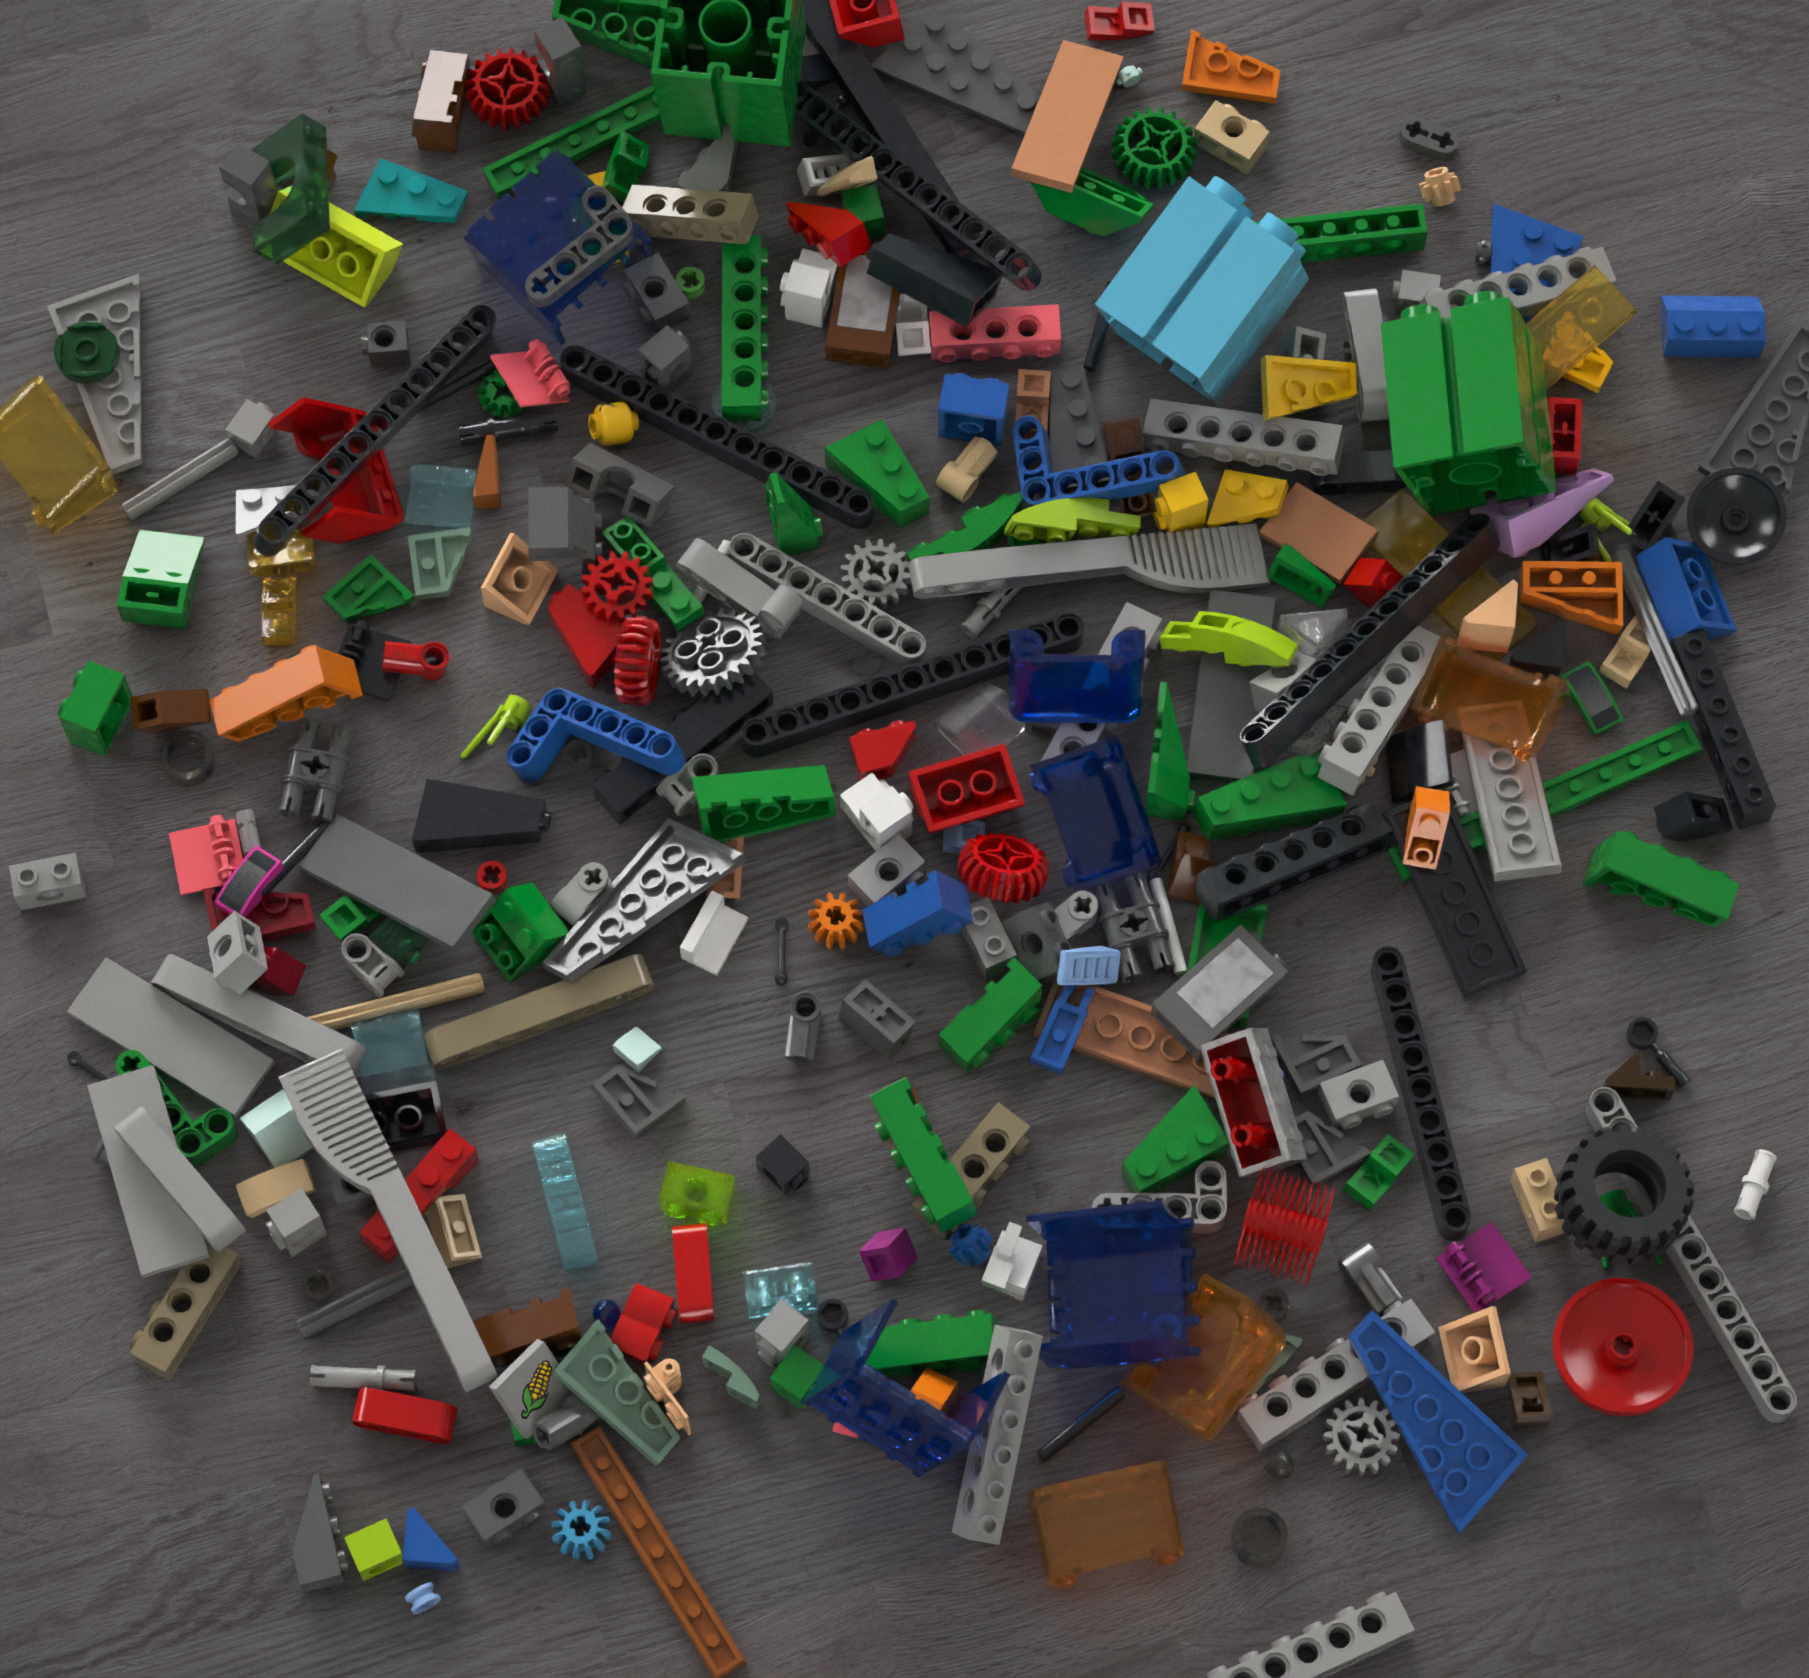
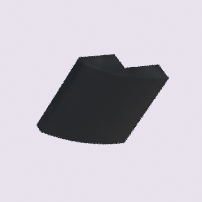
M1443 719L1404 730L1389 738L1386 748L1393 803L1413 800L1416 786L1435 790L1454 786L1447 723Z

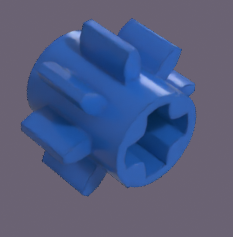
M968 1223L960 1226L953 1232L951 1241L954 1246L949 1249V1252L957 1263L961 1262L964 1266L968 1263L970 1266H978L984 1263L991 1255V1248L988 1244L993 1241V1238L985 1227L981 1228L978 1224L973 1226Z

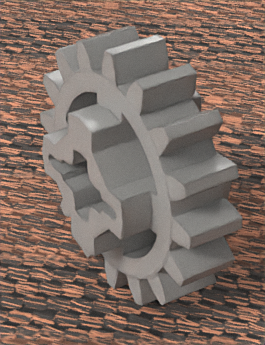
M868 539L863 549L858 545H854V556L846 553V564L841 565V575L844 576L841 578L842 587H846L849 592L875 606V603H880L883 610L887 609V601L889 600L897 605L899 603L898 593L906 596L908 593L906 585L911 584L909 562H904L906 553L900 551L896 554L895 543L890 544L888 548L884 547L883 539H879L877 546H872ZM859 565L861 572L858 573V578L855 579L854 572ZM897 570L898 578L896 582L893 584L891 577L895 575V571Z
M1359 1398L1357 1406L1354 1407L1347 1400L1344 1403V1411L1339 1408L1333 1409L1332 1414L1336 1420H1326L1325 1427L1331 1431L1323 1434V1440L1331 1442V1444L1326 1447L1325 1452L1326 1454H1336L1333 1462L1335 1466L1342 1462L1346 1464L1345 1473L1349 1474L1352 1468L1355 1467L1358 1468L1359 1476H1363L1365 1469L1369 1467L1376 1474L1379 1470V1462L1386 1467L1389 1465L1391 1460L1387 1454L1396 1455L1398 1448L1391 1443L1398 1442L1400 1434L1391 1431L1396 1427L1394 1420L1387 1421L1386 1418L1389 1413L1387 1408L1381 1412L1376 1410L1377 1401L1375 1400L1371 1403L1370 1407L1365 1406L1363 1398ZM1354 1416H1363L1361 1419L1353 1422L1347 1420ZM1374 1421L1380 1425L1384 1437L1383 1434L1377 1432ZM1360 1431L1366 1433L1363 1443L1356 1441ZM1339 1439L1345 1441L1349 1450L1348 1453L1341 1447ZM1369 1452L1376 1454L1369 1458H1360L1361 1455Z

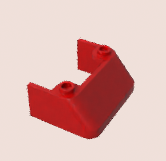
M302 397L268 422L271 429L293 433L298 451L302 455L318 459L320 462L367 412ZM370 426L373 431L378 432L376 426ZM349 448L354 453H362L358 448ZM383 448L331 500L333 509L301 531L303 537L341 544L392 529L403 521V510ZM328 469L334 475H341L336 469Z

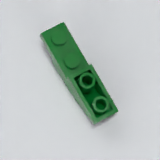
M1021 491L1013 495L1010 493L1001 495L995 499L994 503L985 507L976 506L969 509L961 516V530H950L934 542L929 544L923 542L915 545L907 553V562L924 556L991 549L1005 536L1004 529L1011 517L1023 510Z
M626 516L602 532L604 539L612 551L615 552L617 558H621L625 551L628 552L629 561L638 556L641 561L640 568L648 566L650 574L647 577H651L654 584L653 587L648 588L653 593V598L648 601L661 617L665 616L677 631L705 614L701 603L667 565L664 555L634 520ZM629 572L630 577L639 584L637 577Z

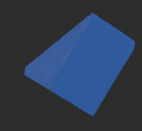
M414 1507L410 1508L407 1511L402 1557L405 1568L456 1571L459 1569L460 1564L455 1555Z

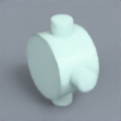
M1133 65L1127 66L1119 72V79L1116 82L1119 86L1123 84L1124 87H1131L1140 81L1141 77L1139 74L1143 73L1140 67L1136 69Z

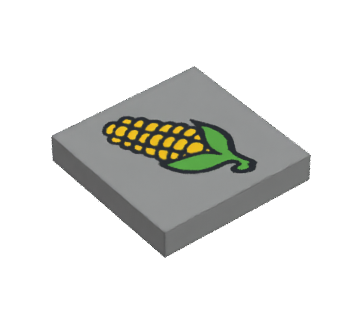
M539 1339L527 1348L489 1386L521 1436L528 1439L534 1434L532 1426L536 1421L557 1410L568 1397L574 1394L551 1373L558 1365V1362L545 1342Z

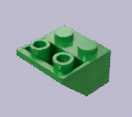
M533 882L507 888L472 931L473 935L509 983L514 982L542 963L569 932Z

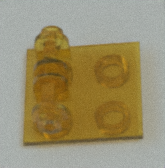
M257 530L247 534L248 567L251 576L258 575V578L275 575L274 566H276L277 574L281 575L280 565H286L288 574H291L290 564H293L294 572L311 571V567H317L313 539L303 537L302 532L279 554L272 557L263 556L255 549L254 538ZM265 533V534H264L265 537L268 538V539H270V540H277V539H278V538H277L274 534H272V533Z

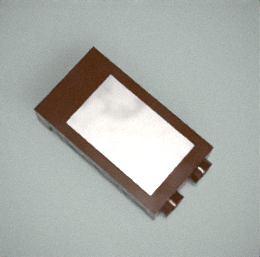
M868 250L838 268L825 345L826 361L890 369L892 343L901 292L866 273L870 262L867 259Z

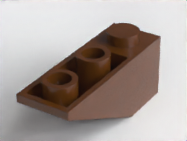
M1129 417L1102 422L1109 461L1145 454L1139 418ZM1142 471L1132 472L1128 481L1138 480L1142 475ZM1152 493L1118 499L1121 513L1147 517L1152 516L1153 512H1155Z

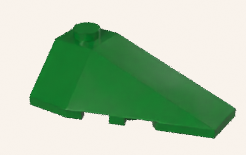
M777 473L769 474L768 481H766L764 486L765 501L778 550L791 556L819 549L818 537L823 536L820 518H813L811 507Z

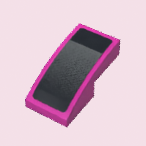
M256 845L226 881L215 900V906L229 915L236 911L246 917L263 900L261 891L283 870L282 861Z

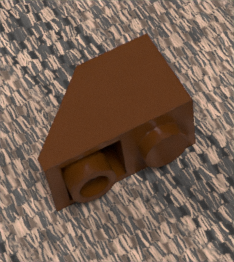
M208 689L157 691L130 697L133 728L136 731L157 734L212 722Z

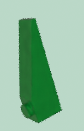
M1160 681L1145 817L1185 821L1186 810L1193 811L1195 791L1189 790L1190 777L1167 682Z

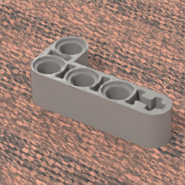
M1377 289L1343 292L1342 303L1352 360L1353 363H1356L1358 387L1356 409L1358 420L1360 423L1389 419L1381 333L1383 318Z
M699 538L692 542L676 563V567L681 574L730 609L735 608L739 615L746 611L749 618L754 616L757 623L761 625L763 632L774 639H781L799 615L803 605L801 597L789 587L779 585L776 590L772 589L709 543Z
M1205 1161L1200 1164L1195 1174L1194 1194H1100L1092 1204L1091 1222L1097 1230L1106 1233H1127L1129 1231L1192 1225V1233L1217 1232L1224 1225L1227 1211L1226 1171L1216 1161ZM1205 1175H1213L1218 1179L1219 1183L1215 1186H1207L1201 1181V1178ZM1122 1207H1127L1125 1219L1121 1218ZM1143 1207L1150 1212V1216L1145 1219H1139L1133 1215L1132 1211L1135 1208ZM1174 1207L1180 1208L1185 1213V1216L1181 1219H1173L1169 1217L1167 1210ZM1103 1208H1109L1111 1217H1104ZM1205 1208H1214L1219 1213V1217L1210 1220L1205 1218L1201 1211Z

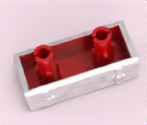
M1248 1028L1200 1045L1206 1065V1073L1209 1075L1239 1178L1259 1177L1262 1168L1265 1169V1175L1270 1172L1271 1168L1272 1172L1308 1160L1302 1143L1303 1137L1301 1131L1298 1130L1276 1058L1278 1055L1275 1047L1272 1045L1268 1029Z

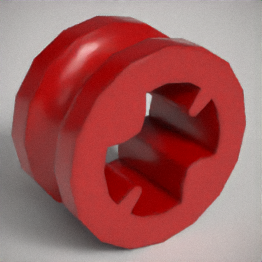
M487 861L477 871V880L480 888L491 894H498L506 888L508 876L505 867L500 862ZM493 871V875L498 872L499 881L495 884H492L491 880L489 883H486V873Z

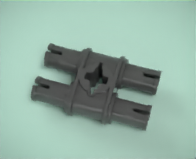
M308 717L300 718L296 742L288 750L290 756L286 773L282 775L281 779L285 787L278 813L288 817L290 811L292 812L291 818L299 817L304 791H316L318 793L311 819L320 822L321 818H324V822L330 824L333 819L336 799L344 791L342 784L346 768L351 762L347 753L354 729L344 724L342 731L340 729L341 723L333 724L328 750H317L314 748L321 723L311 718L309 724ZM316 767H321V769L317 770L316 774H311Z
M1136 873V882L1133 874L1125 878L1124 881L1133 903L1132 907L1125 909L1119 906L1112 882H1104V892L1101 884L1092 888L1101 913L1098 923L1103 927L1108 948L1119 950L1121 953L1119 971L1123 983L1131 982V973L1134 981L1143 976L1134 952L1139 947L1144 946L1148 948L1155 973H1163L1162 968L1164 966L1166 972L1175 968V963L1166 941L1169 938V931L1164 927L1159 912V902L1156 899H1152L1145 873ZM1134 923L1135 927L1139 928V931L1133 932L1132 928H1128V924Z

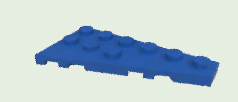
M1493 204L1490 274L1497 271H1502L1503 274L1508 273L1526 263H1531L1532 266L1541 264L1549 257L1561 255L1562 257L1573 255L1575 251L1579 250L1584 236ZM1540 280L1543 286L1551 287L1547 281ZM1510 288L1513 294L1522 295L1519 290ZM1554 309L1523 317L1525 326L1529 327L1539 345Z
M1371 1311L1347 1338L1456 1533H1460L1528 1454L1374 1311Z

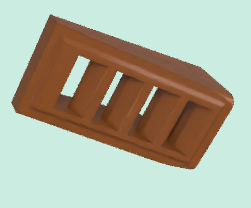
M493 434L486 435L472 493L475 509L499 508L501 505L498 448Z

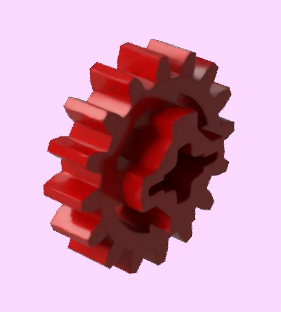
M611 551L610 559L605 560L599 555V565L597 567L593 564L587 566L591 575L582 576L583 584L586 586L581 588L583 597H587L585 600L586 607L588 609L595 607V617L599 618L604 613L606 614L607 623H611L614 616H617L622 624L625 620V615L630 614L632 618H636V610L638 608L644 611L648 609L644 599L650 600L653 598V593L648 588L653 587L654 584L653 579L647 577L650 574L648 566L640 568L641 561L638 556L629 561L628 552L624 551L621 558H616L615 552ZM629 572L637 577L639 584L636 583V580L629 578ZM618 584H622V585H623V586H619L618 589H617V591H613V590H612V588L615 589V588L618 586ZM596 591H599L600 595H605L606 603L599 599Z

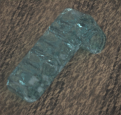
M565 1132L532 1140L531 1144L565 1272L599 1263Z

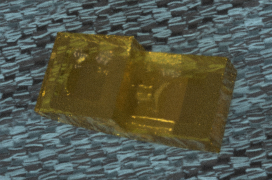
M296 577L263 578L262 644L296 645Z

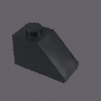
M1685 791L1653 807L1657 818V828L1662 838L1683 842L1733 830L1725 801L1722 798Z

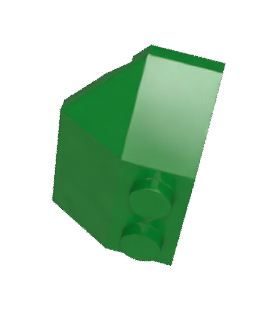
M1084 167L1081 169L1072 193L1031 182L1046 212L1055 215L1061 221L1071 222L1085 228L1091 234L1103 237L1140 223L1150 213L1154 205L1134 189Z

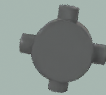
M1486 240L1478 242L1475 261H1479L1480 264L1488 263L1491 243H1488Z

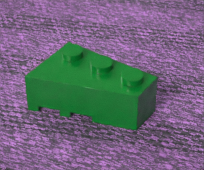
M883 419L825 447V464L832 470L835 469L848 482L870 493L873 498V505L899 527H903L929 514L930 497Z
M1015 957L1007 964L1010 971L997 984L991 980L984 987L987 992L973 1005L968 1004L939 1034V1046L966 1073L973 1067L976 1069L981 1068L990 1059V1052L998 1045L1001 1047L1007 1045L1016 1035L1015 1030L1021 1024H1030L1041 1012L1039 1008L1041 1007L1042 985Z
M1195 1085L1123 1161L1121 1175L1132 1193H1157L1196 1172L1199 1165L1203 1162L1216 1161L1227 1155L1229 1148L1228 1139Z

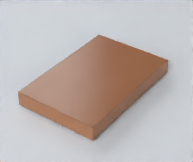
M1296 482L1285 497L1280 515L1270 517L1259 531V535L1280 549L1284 543L1292 546L1325 576L1341 585L1353 569L1358 558L1364 555L1376 539L1378 530Z

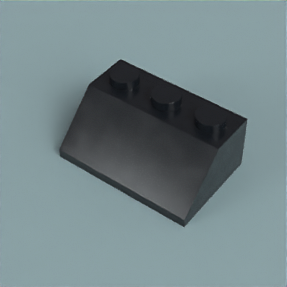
M434 1062L356 1077L391 1152L437 1143L447 1132Z

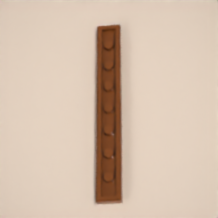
M599 1425L571 1442L570 1446L713 1678H724L745 1665L746 1660L601 1426Z

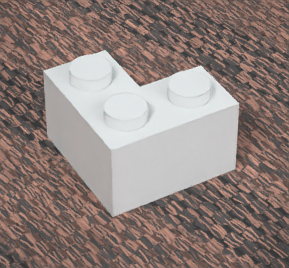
M802 248L799 260H793L790 272H784L780 284V291H783L781 306H785V319L823 328L836 286L839 266L831 259L826 260L819 252Z
M873 773L840 794V808L875 852L898 833L904 839L912 835V821H914L912 802L905 793L901 792L899 794L893 786L890 787L883 779L879 781Z

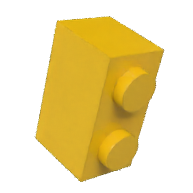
M1196 472L1159 485L1158 498L1155 499L1156 512H1153V516L1160 531L1164 530L1165 533L1170 531L1175 533V531H1192L1193 529L1205 527L1209 499Z

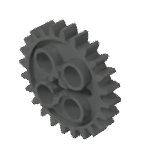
M721 608L717 615H713L711 610H708L706 618H697L694 623L685 626L683 631H673L676 638L666 639L668 648L661 649L663 658L660 659L667 681L670 682L672 688L678 687L681 694L688 690L690 696L693 697L700 690L703 697H706L709 691L714 689L716 695H719L721 687L726 686L728 690H732L733 682L744 683L742 677L744 674H755L752 666L762 665L759 657L766 655L764 647L767 646V642L761 625L757 623L754 616L749 618L746 611L739 615L734 608L729 614H726L724 608Z

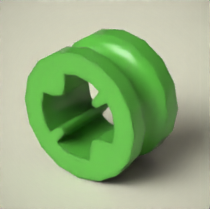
M690 266L681 269L677 273L676 282L687 299H696L704 293L705 279L700 269ZM690 278L696 279L697 286L694 287L691 284V288L685 287V280L687 279L689 282Z

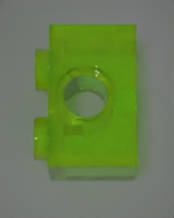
M668 1161L658 1199L660 1210H665L664 1213L674 1218H684L685 1215L697 1217L699 1222L707 1223V1225L717 1226L718 1222L727 1224L736 1189V1176ZM694 1190H701L706 1194L705 1198L698 1202L691 1201L688 1195Z

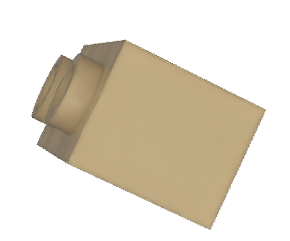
M1215 100L1196 126L1194 137L1197 139L1198 147L1247 175L1267 148L1270 131L1266 130L1262 123L1256 120H1249L1239 114L1233 106L1223 105ZM1228 133H1236V134H1238L1239 136H1238V137H1230V136H1228L1227 134H1228Z
M1544 1158L1515 1168L1510 1182L1535 1243L1565 1233L1562 1229L1565 1220L1558 1219L1555 1212L1558 1202L1554 1200V1189L1557 1181L1548 1159Z

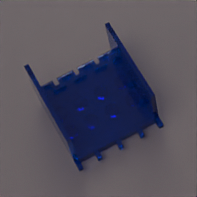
M557 150L555 153L550 152L535 166L541 174L539 177L530 171L512 188L513 192L518 196L516 199H513L506 193L488 210L494 219L490 221L486 216L482 215L467 229L469 234H466L463 238L475 260L562 345L566 340L560 330L562 324L556 317L570 303L579 310L583 304L577 297L594 281L603 288L607 282L601 275L618 259L624 265L629 264L631 260L625 252L632 246L645 258L652 256L653 253L649 246L652 242L651 238L631 219L634 236L629 245L553 304L540 308L530 302L525 289V282L528 276L593 226L585 214L582 198L587 189L597 185L565 154L562 155ZM598 198L593 200L589 207L593 210H601L606 206L607 202L604 199ZM616 223L610 228V232L613 235H622L627 230V226L621 223ZM591 243L585 247L584 252L590 256L596 255L600 252L601 246ZM565 263L559 267L558 272L564 276L570 275L575 271L576 267L573 264ZM551 273V274L549 275V276H550V280L553 279L555 285H558V283L555 281V279H554V277H553V274ZM535 286L536 292L540 291L542 294L547 292L546 287Z
M1162 1200L1026 1216L1027 1223L1044 1240H1047V1266H1059V1269L1047 1271L1048 1299L1061 1300L1060 1303L1049 1304L1050 1333H1062V1336L1050 1338V1343H1042L1039 1352V1358L1049 1368L1064 1367L1067 1370L1201 1355V1347H1188L1187 1327L1200 1324L1199 1316H1187L1186 1293L1198 1291L1197 1282H1185L1184 1259L1196 1257V1249H1183L1182 1229L1193 1228V1218L1178 1219Z
M892 1298L841 1333L812 1389L804 1396L802 1403L807 1407L812 1405L829 1416L828 1420L832 1423L838 1422L858 1435L857 1439L860 1441H868L887 1453L886 1457L890 1460L896 1459L912 1469V1474L919 1478L969 1449L974 1437L981 1433L1011 1374L1003 1371L952 1402L946 1414L923 1399H915L916 1395L893 1380L887 1381L886 1375L866 1363L898 1304V1301Z

